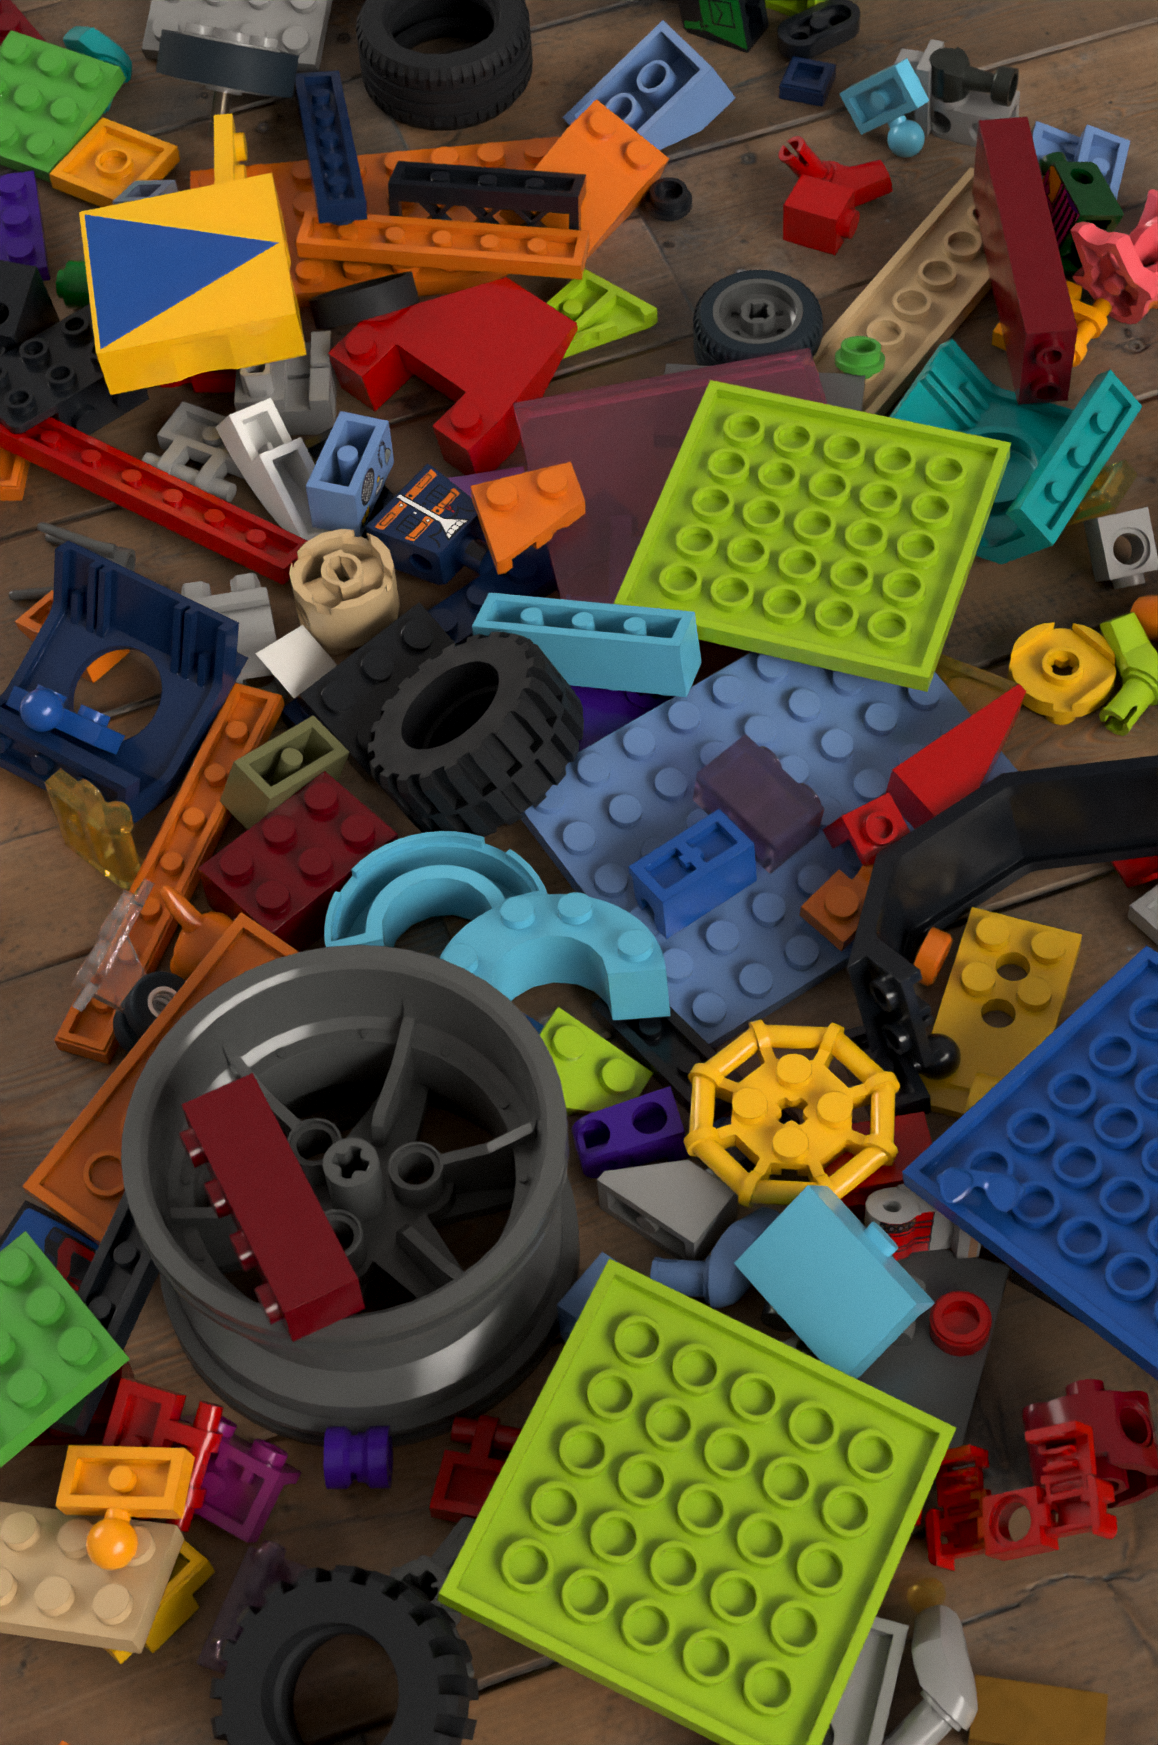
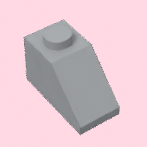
M690 1160L604 1171L597 1179L600 1209L679 1260L704 1261L723 1233L737 1220V1195L710 1168L704 1170Z

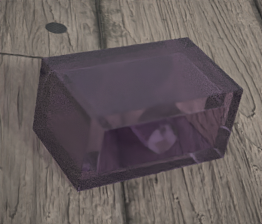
M746 734L697 772L693 801L708 815L720 809L754 843L755 860L769 874L773 873L819 834L825 808L821 805V801L815 791L805 783L798 784L782 769L779 759L769 748L765 746L759 747Z

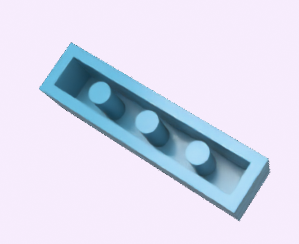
M489 593L472 625L473 635L482 634L489 637L491 632H506L530 639L539 646L566 682L572 686L687 697L702 663L696 617L693 611Z

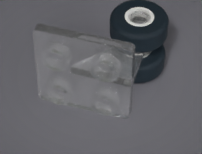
M145 878L134 894L125 889L123 890L114 908L109 911L95 938L97 939L96 944L89 956L87 955L71 984V986L80 990L72 1007L82 1012L92 997L116 1009L113 1019L114 1034L119 1044L128 1053L186 982L183 978L170 972L160 971L146 975L128 936L155 884Z

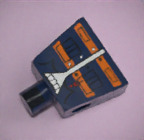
M426 464L366 525L367 533L378 537L390 550L396 570L436 585L447 584L463 566L480 575L487 574L494 566L472 498L429 464Z

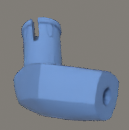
M761 1207L731 1224L711 1251V1255L707 1256L706 1261L654 1257L655 1260L652 1261L650 1278L688 1297H704L706 1304H710L713 1309L735 1304L746 1293L752 1283L736 1267L734 1262L770 1226L780 1213L771 1208Z

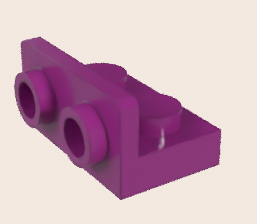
M181 1415L180 1417L181 1421L193 1424L195 1416ZM222 1416L218 1431L223 1433L220 1447L217 1453L211 1452L202 1486L207 1489L204 1503L201 1509L195 1508L194 1513L247 1543L257 1542L285 1484H296L302 1472L286 1463L289 1455L286 1451L262 1439L256 1438L253 1444L234 1434L237 1425ZM173 1442L172 1448L187 1447L186 1445L179 1444L176 1442Z

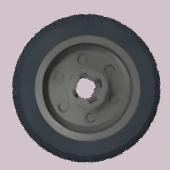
M747 270L720 279L710 286L699 298L693 316L694 354L697 364L702 366L797 371L815 356L823 335V314L815 294L804 283L799 282V280L770 270Z

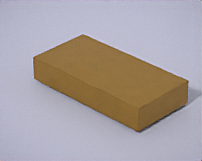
M975 1675L978 1711L969 1727L968 1745H1105L1108 1694Z

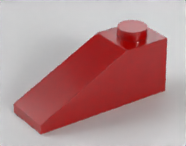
M1017 684L892 769L886 793H890L901 815L914 829L985 785L1018 718L1026 694V690L1020 684Z

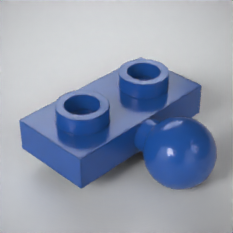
M39 684L35 690L30 692L14 685L6 705L20 711L21 719L28 728L37 732H47L56 728L115 755L117 754L125 735L107 727L111 717L81 704L78 713H75L63 707L67 700L66 696Z

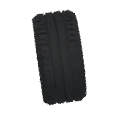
M366 0L358 14L356 25L357 45L366 92L381 110L395 120L409 126L433 131L459 130L477 126L494 119L509 109L524 92L531 78L533 65L529 11L525 0ZM443 37L468 38L480 42L469 49L449 54H422L410 50L420 43Z

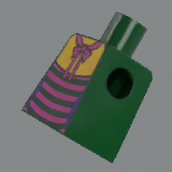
M1053 152L1042 157L1038 164L1064 274L1074 275L1082 267L1070 231L1076 223L1084 221L1093 223L1104 231L1114 232L1124 214L1096 164L1092 162H1067L1066 156L1063 153Z

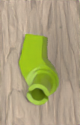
M1134 612L1099 624L1102 636L1115 654L1116 676L1123 685L1108 705L1100 711L1099 718L1101 722H1106L1112 715L1113 717L1105 724V727L1112 733L1120 736L1127 735L1130 732L1132 726L1149 706L1158 705V653Z

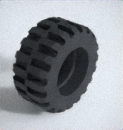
M491 632L489 637L478 634L468 637L466 643L461 645L454 643L444 648L443 654L433 660L429 658L418 666L420 670L410 679L406 677L397 687L398 692L394 698L387 699L380 710V721H376L373 724L370 733L371 742L368 743V759L374 780L422 833L457 831L485 837L496 833L497 827L505 823L511 825L523 817L521 813L532 805L536 808L547 798L545 793L552 785L558 786L566 775L565 767L569 762H574L579 751L578 741L582 740L584 730L583 707L580 699L539 646L530 639L513 633Z
M336 1565L334 1570L315 1567L298 1572L297 1581L292 1584L281 1580L264 1590V1597L267 1602L261 1608L248 1605L240 1614L236 1622L244 1629L237 1641L225 1638L217 1658L228 1661L224 1679L212 1678L210 1698L222 1700V1715L213 1717L210 1720L214 1739L225 1740L228 1745H305L298 1732L294 1717L293 1701L298 1677L307 1660L321 1645L338 1635L345 1634L362 1635L381 1645L389 1655L395 1668L399 1688L398 1708L393 1725L380 1745H461L463 1739L473 1740L477 1720L468 1718L469 1700H479L478 1679L468 1677L466 1664L473 1660L467 1642L456 1638L452 1631L456 1623L444 1608L435 1606L429 1601L428 1594L414 1585L377 1571H369L357 1566Z

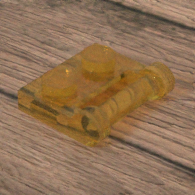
M60 768L44 783L65 846L119 887L129 891L144 862V859L138 856L131 830L134 821L130 808L121 801L105 802L99 790L86 779H81L78 782Z

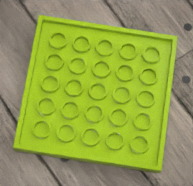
M710 380L614 604L695 612L699 640L928 692L1009 461L1011 443Z
M609 1258L438 1594L437 1601L720 1745H821L956 1427Z

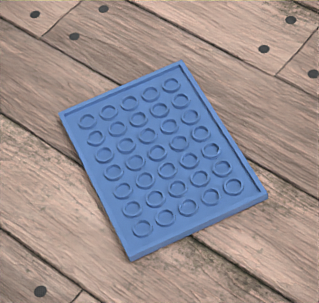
M751 652L692 686L687 697L675 696L578 752L574 762H569L566 765V775L558 786L552 785L545 793L547 798L536 808L532 805L521 813L523 816L521 820L575 892L584 893L589 897L609 902L628 911L651 931L659 943L665 959L670 1007L715 1049L749 1028V1022L765 1018L847 967L854 940L841 952L799 916L801 906L838 869L850 879H853L862 867V863L850 841L832 849L822 829L839 817L886 794L893 768L972 715L936 672H934L928 692ZM1002 751L986 783L1002 773L1018 771ZM720 809L754 843L757 881L666 939L657 930L652 907L648 906L644 910L639 908L635 899L633 879L629 874L628 866ZM903 817V819H904L905 823L907 824V826H908L910 832L913 831L914 828H913V827L909 824V822Z

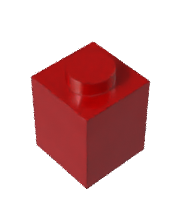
M802 174L783 204V240L836 256L846 238L852 239L858 227L860 213L854 210L855 189Z

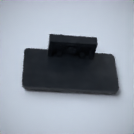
M90 304L0 356V422L13 434H22L52 417L87 435H91L149 400L146 388L110 395L96 355Z

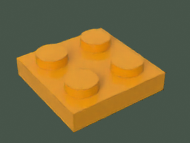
M102 117L49 173L52 188L97 206L106 207L113 205L112 201L134 181L163 180L180 161V155L176 145Z

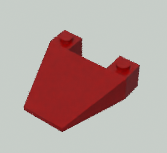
M504 277L414 304L391 313L362 320L328 352V356L341 388L375 412L414 374L454 401L455 404L432 427L444 461L464 475L495 471L514 452L578 327L576 322L517 283Z

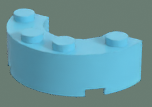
M435 831L414 834L380 847L363 858L351 869L352 877L340 892H334L330 901L324 927L326 947L348 945L394 947L396 940L411 925L427 918L455 915L474 920L481 914L502 905L510 898H526L548 893L538 874L520 855L510 848L507 852H504L499 848L486 844L483 836L457 831Z
M572 892L568 894H545L526 898H510L502 905L481 914L465 925L451 939L440 956V959L462 967L485 980L510 1001L532 987L550 983L577 984L598 994L608 1004L613 1021L671 1016L665 959L655 936L638 918L628 911L609 902L589 897L584 893Z

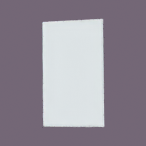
M303 625L256 653L293 698L299 696V694L337 666Z

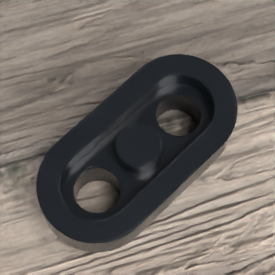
M826 0L783 20L777 29V47L779 52L789 59L792 56L810 59L853 39L860 30V9L850 0Z

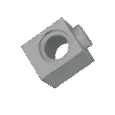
M1148 507L1083 521L1095 582L1112 580L1114 589L1145 583L1144 573L1158 570V554ZM1119 536L1125 537L1132 548L1131 557L1125 564L1119 562L1113 553L1114 542Z

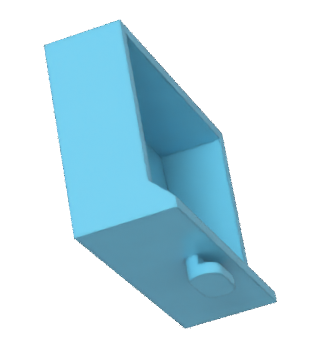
M807 1185L734 1262L736 1267L821 1362L856 1379L873 1364L919 1315L935 1304L930 1296L892 1256L898 1249L897 1244L875 1222H871L866 1228L828 1186Z

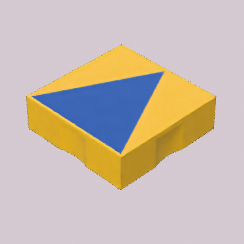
M272 173L79 212L96 355L110 395L173 383L208 371L241 369L307 355L299 306L290 275L291 260L283 214Z

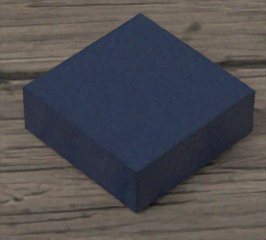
M792 56L779 85V99L823 107L836 78V64Z

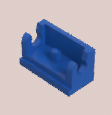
M720 809L628 866L629 874L633 879L635 899L639 908L644 910L648 906L652 907L657 930L666 939L757 881L754 843Z

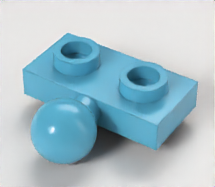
M907 58L851 85L839 93L861 135L887 123L890 128L887 142L890 150L895 155L909 158L920 152L925 141L924 131L918 123L907 120L904 115L918 109L930 100Z

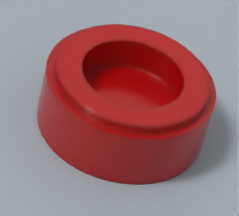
M952 1291L942 1295L935 1301L930 1311L929 1334L932 1341L940 1350L953 1356H969L977 1353L986 1345L990 1337L992 1325L990 1309L980 1297L970 1292Z

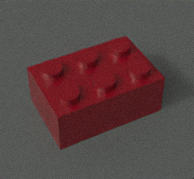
M324 771L198 869L208 905L215 912L224 913L233 920L242 912L291 947L302 952L324 935L325 919L334 892H340L352 877L351 869L373 851L398 840V834Z

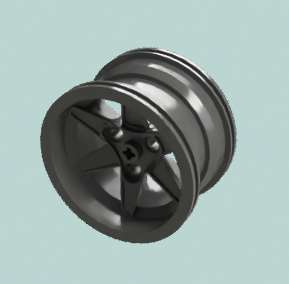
M371 945L325 947L274 959L224 983L201 999L183 1015L154 1050L135 1085L127 1108L122 1133L121 1164L123 1183L137 1230L146 1251L160 1272L161 1289L173 1329L183 1352L207 1386L233 1410L254 1424L277 1435L301 1443L324 1447L326 1427L347 1426L353 1432V1435H357L358 1432H365L370 1426H390L389 1436H392L393 1447H399L425 1441L452 1431L456 1416L469 1419L478 1418L512 1394L534 1372L549 1352L560 1333L557 1304L578 1280L580 1261L579 1226L573 1190L567 1176L569 1156L567 1112L561 1080L553 1058L541 1036L527 1017L500 991L462 967L412 950ZM253 1073L338 1241L351 1245L344 1252L358 1278L363 1301L365 1302L378 1272L413 1301L385 1310L359 1314V1311L295 1342L291 1341L282 1320L270 1325L261 1305L247 1298L223 1275L243 1269L229 1239V1235L238 1230L230 1215L218 1219L213 1207H209L211 1203L203 1183L212 1180V1177L205 1164L197 1168L192 1166L183 1147L179 1133L189 1129L181 1104ZM361 1101H374L346 1139L341 1137L340 1131L335 1124L326 1119L311 1118L305 1119L302 1122L299 1120L314 1112L334 1106ZM428 1106L442 1109L467 1119L496 1138L485 1144L440 1154L431 1144L419 1141ZM325 1153L324 1158L321 1160H307L313 1155ZM417 1176L430 1178L427 1182L420 1185L407 1183L410 1179ZM511 1209L510 1216L497 1244L476 1264L464 1272L435 1228Z

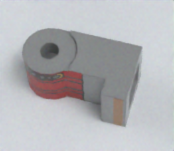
M904 1184L877 1190L868 1196L865 1204L863 1225L867 1228L871 1222H875L892 1238L898 1246V1249L892 1254L896 1261L908 1257L912 1252L951 1248L956 1259L979 1257L981 1247L979 1242Z

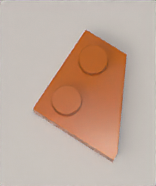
M571 461L470 486L472 501L498 575L512 569V559L532 545L537 550L551 540L558 529L568 527L586 514L585 498Z

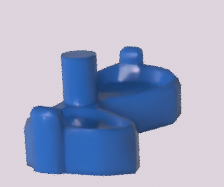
M950 1167L942 1174H938L936 1179L937 1183H939L941 1197L947 1204H957L967 1197L975 1187H981L997 1210L1008 1212L1016 1207L1021 1195L1026 1193V1187L1021 1185L1017 1178L1009 1174Z

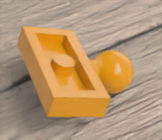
M68 1445L55 1506L65 1515L105 1516L104 1519L97 1522L90 1529L87 1535V1554L90 1560L102 1569L117 1570L123 1568L130 1563L138 1548V1537L135 1529L130 1524L131 1517L183 1519L195 1457L186 1448Z

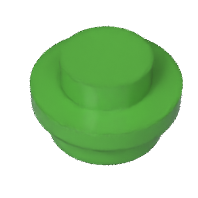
M853 336L842 341L841 348L835 353V365L844 374L865 376V379H868L873 374L883 370L885 356L881 352V344L877 340L865 336Z

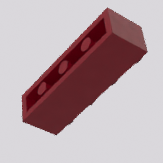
M248 1074L181 1104L189 1129L179 1133L183 1147L192 1166L197 1168L205 1164L212 1177V1180L203 1183L218 1219L230 1215L238 1230L230 1234L229 1239L243 1270L247 1271L256 1267L264 1283L254 1289L270 1325L282 1320L291 1341L295 1342L365 1309L358 1278L254 1074Z

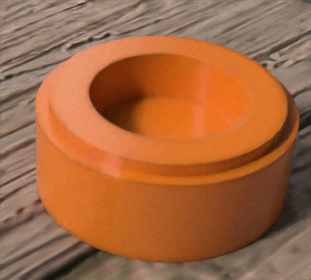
M935 927L930 929L913 964L921 971L922 979L918 983L927 987L934 984L953 942L951 934Z

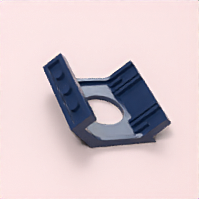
M69 540L55 548L54 594L50 613L10 684L0 695V767L122 831L127 830L175 794L219 710L246 664L248 657L237 652L239 622ZM115 650H135L149 656L159 671L162 684L161 699L154 717L138 734L123 740L116 755L56 728L47 732L31 730L23 723L20 711L6 705L14 685L30 692L35 690L39 684L66 696L67 700L63 707L74 712V693L83 672L97 658Z

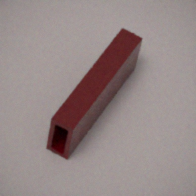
M1028 117L979 120L972 195L1018 405L1068 401L1078 329Z

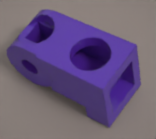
M670 1086L592 1112L580 1118L571 1127L573 1141L582 1171L586 1177L599 1178L604 1171L624 1169L630 1166L637 1167L666 1157L668 1162L691 1158L683 1142L686 1134Z

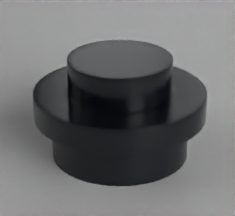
M671 177L662 178L651 185L650 191L645 198L646 210L653 218L661 221L671 222L679 220L691 211L692 195L683 181Z

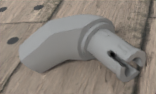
M943 1605L932 1606L916 1615L911 1648L916 1674L920 1686L923 1688L920 1692L923 1699L888 1736L886 1735L883 1738L885 1745H937L952 1728L958 1732L962 1728L967 1731L978 1711L976 1685L962 1623L958 1615L949 1607Z

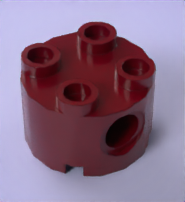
M1084 1379L1067 1385L1065 1388L1066 1396L1049 1402L1034 1403L1022 1409L1024 1431L1073 1420L1092 1427L1097 1471L1095 1477L1109 1481L1114 1488L1115 1501L1107 1503L1108 1509L1129 1505L1145 1499L1158 1491V1443L1149 1396L1146 1392L1140 1390L1126 1392L1105 1390L1103 1381ZM1076 1440L1051 1446V1448L1069 1444L1073 1445L1076 1444ZM1026 1442L1034 1486L1046 1489V1486L1041 1484L1040 1476L1047 1475L1042 1470V1467L1047 1466L1046 1457L1038 1454L1037 1445Z

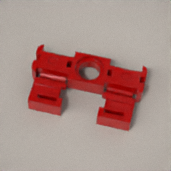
M1073 1420L1025 1431V1441L1037 1445L1038 1454L1046 1457L1047 1466L1042 1467V1470L1047 1475L1040 1476L1041 1484L1045 1485L1046 1489L1032 1486L991 1495V1490L984 1488L982 1470L989 1468L988 1450L971 1444L947 1449L936 1475L938 1507L943 1508L944 1512L932 1508L927 1512L925 1519L929 1562L934 1566L955 1571V1559L985 1553L988 1557L1007 1561L1059 1550L1058 1538L1092 1532L1094 1535L1109 1540L1113 1539L1117 1534V1518L1115 1515L1107 1513L1106 1504L1115 1501L1114 1488L1109 1481L1095 1477L1097 1471L1092 1427ZM1076 1440V1444L1073 1445L1069 1444L1051 1448V1446ZM973 1463L976 1464L975 1467H966L958 1470H953V1468L960 1467ZM1026 1506L1031 1517L1030 1528L1022 1539L1014 1541L1009 1532L1010 1518L1018 1508ZM940 1536L947 1537V1544L941 1543Z

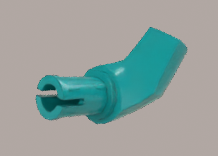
M75 26L64 36L63 41L68 50L121 67L126 77L123 84L132 78L133 66L130 57L120 45L100 30L87 26ZM112 100L103 112V114H105L106 111L110 110Z

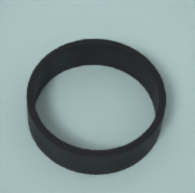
M403 272L335 289L312 297L308 301L316 329H326L391 313L414 305L420 300L412 272Z

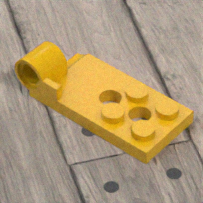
M974 907L971 908L931 1034L940 1033L951 1037L960 1049L961 1060L954 1074L946 1079L933 1080L919 1074L931 1096V1111L956 1118L962 1117L1056 1030L1081 947L1082 934ZM1014 964L1022 967L1026 971L1027 976L1018 981H1010L1002 978L998 974L997 969L1003 965ZM999 1010L1010 1015L1013 1022L1009 1026L996 1028L988 1025L982 1016L987 1012Z

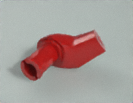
M800 136L792 137L787 141L798 153L797 156L791 153L784 145L780 148L779 159L788 166L798 179L804 174L855 189L854 207L893 192L890 175L880 159L851 167L835 161H821Z

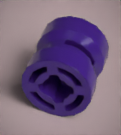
M347 1426L326 1427L324 1437V1479L326 1489H347L354 1480H358V1483L365 1482L370 1489L391 1488L393 1477L392 1436H389L390 1426H370L365 1432H358L357 1435H353V1432Z

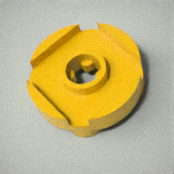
M1055 622L1043 623L1024 632L1014 643L1008 667L1007 682L1010 689L1020 684L1026 690L1022 704L1028 709L1040 715H1045L1046 719L1053 724L1067 725L1073 722L1076 717H1082L1096 711L1110 698L1116 678V658L1106 639L1090 627L1072 623V630L1066 628L1054 629ZM1056 665L1062 669L1069 665L1073 669L1071 675L1061 676L1053 673L1051 666Z

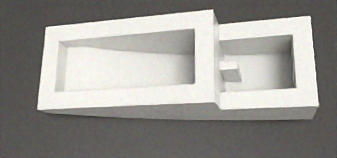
M271 398L228 415L215 427L246 482L281 528L308 541L321 533L329 532V530L312 527L306 484L315 464L302 438L291 439Z

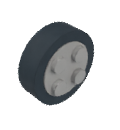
M186 22L185 31L177 32L162 29L156 72L179 80L205 85V89L214 90L210 114L212 121L209 122L207 137L214 138V115L229 114L232 94L242 95V92L270 97L293 98L299 56L277 49L278 39L244 34L239 31L219 27L214 29V27Z

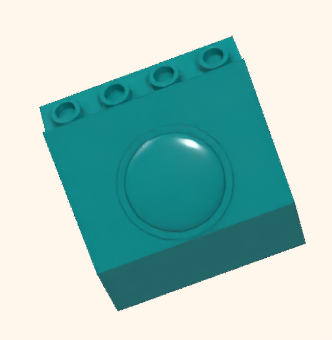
M951 339L939 345L889 417L1011 443L1010 458L975 555L1002 565L1054 545L1139 413L1142 405L1111 369L1096 375L1075 409L1053 403L1018 405L1015 392L993 384L959 345Z

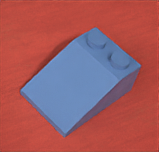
M662 20L562 118L570 126L597 99L658 150H661L702 131L735 99V96L713 67Z

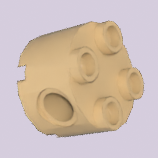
M338 529L317 535L305 542L297 551L298 560L295 562L294 567L291 563L289 575L300 626L303 625L327 653L338 655L345 653L348 649L361 647L398 619L400 601L394 563L390 550L378 537L367 533V539L363 537H355L354 530Z

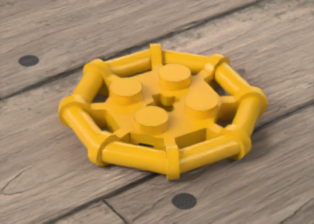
M762 1019L749 1022V1029L705 1063L694 1064L688 1075L689 1081L692 1083L689 1133L683 1141L688 1155L699 1157L738 1196V1204L749 1209L754 1204L789 1205L807 1185L828 1186L841 1199L882 1165H892L898 1154V1148L894 1144L895 1094L900 1088L895 1073L884 1071L844 1034V1026L832 1022L828 1027L769 1025L764 1024ZM772 1048L818 1050L813 1060H809L805 1056L796 1053L787 1054L780 1059H776ZM757 1053L761 1063L760 1067L739 1083L725 1078ZM835 1057L863 1084L848 1088L828 1069L833 1058ZM715 1097L732 1104L731 1124L717 1129L713 1127ZM871 1104L870 1134L864 1135L852 1130L853 1110ZM790 1107L801 1109L805 1122L798 1125L795 1121L791 1120L782 1124L779 1122L782 1110ZM736 1146L756 1165L754 1170L748 1173L725 1149ZM846 1151L856 1155L830 1177L825 1174L823 1169ZM782 1169L797 1170V1176H808L810 1182L768 1179L771 1174L781 1175Z

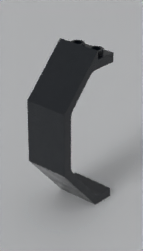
M1158 755L1002 773L876 854L847 965L872 1053L888 1043L897 1054L902 1055L906 1053L924 1068H927L943 1057L942 1048L928 1038L925 1028L934 1023L933 1016L930 1014V1005L915 994L913 987L915 983L922 979L920 969L913 965L916 951L924 942L932 927L940 930L944 929L970 912L972 907L976 908L1015 881L1034 871L1158 856Z

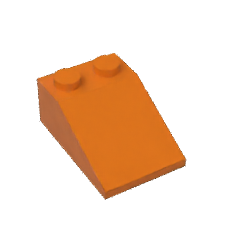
M596 99L566 129L533 171L586 174V194L581 206V230L589 231L588 259L645 200L651 185L660 179L669 158ZM500 210L499 215L511 225L520 226L525 222L514 210ZM548 213L540 220L547 228L569 229V214Z

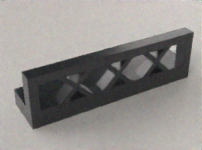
M398 161L388 182L390 216L402 217V202L419 203L430 214L427 219L452 220L446 212L453 206H466L477 217L474 222L500 224L492 216L501 209L514 210L525 221L520 226L544 228L547 227L540 220L546 214L561 213L569 214L570 230H581V206L586 194V174Z

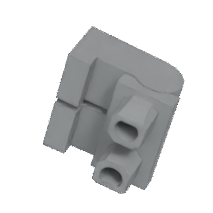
M331 330L311 332V342H305L307 352L305 356L236 369L234 399L236 412L271 398L289 435H318L332 428L336 421L337 376L328 356V352L334 347Z

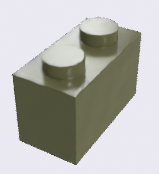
M313 715L234 761L220 802L248 830L322 772L326 771L338 782L349 751Z

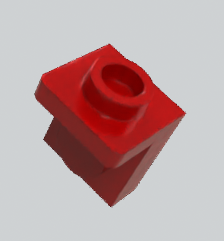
M889 792L839 817L822 829L832 849L850 841L862 865L865 867H870L874 864L877 853L910 833Z

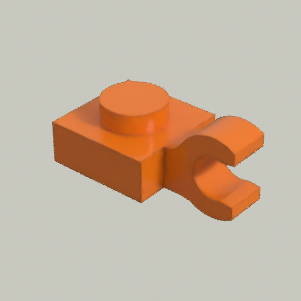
M874 864L870 867L862 865L853 879H850L838 869L800 908L799 916L841 952L855 939Z

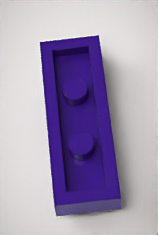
M34 170L0 176V260L36 266L42 280L48 281L51 279L38 185Z

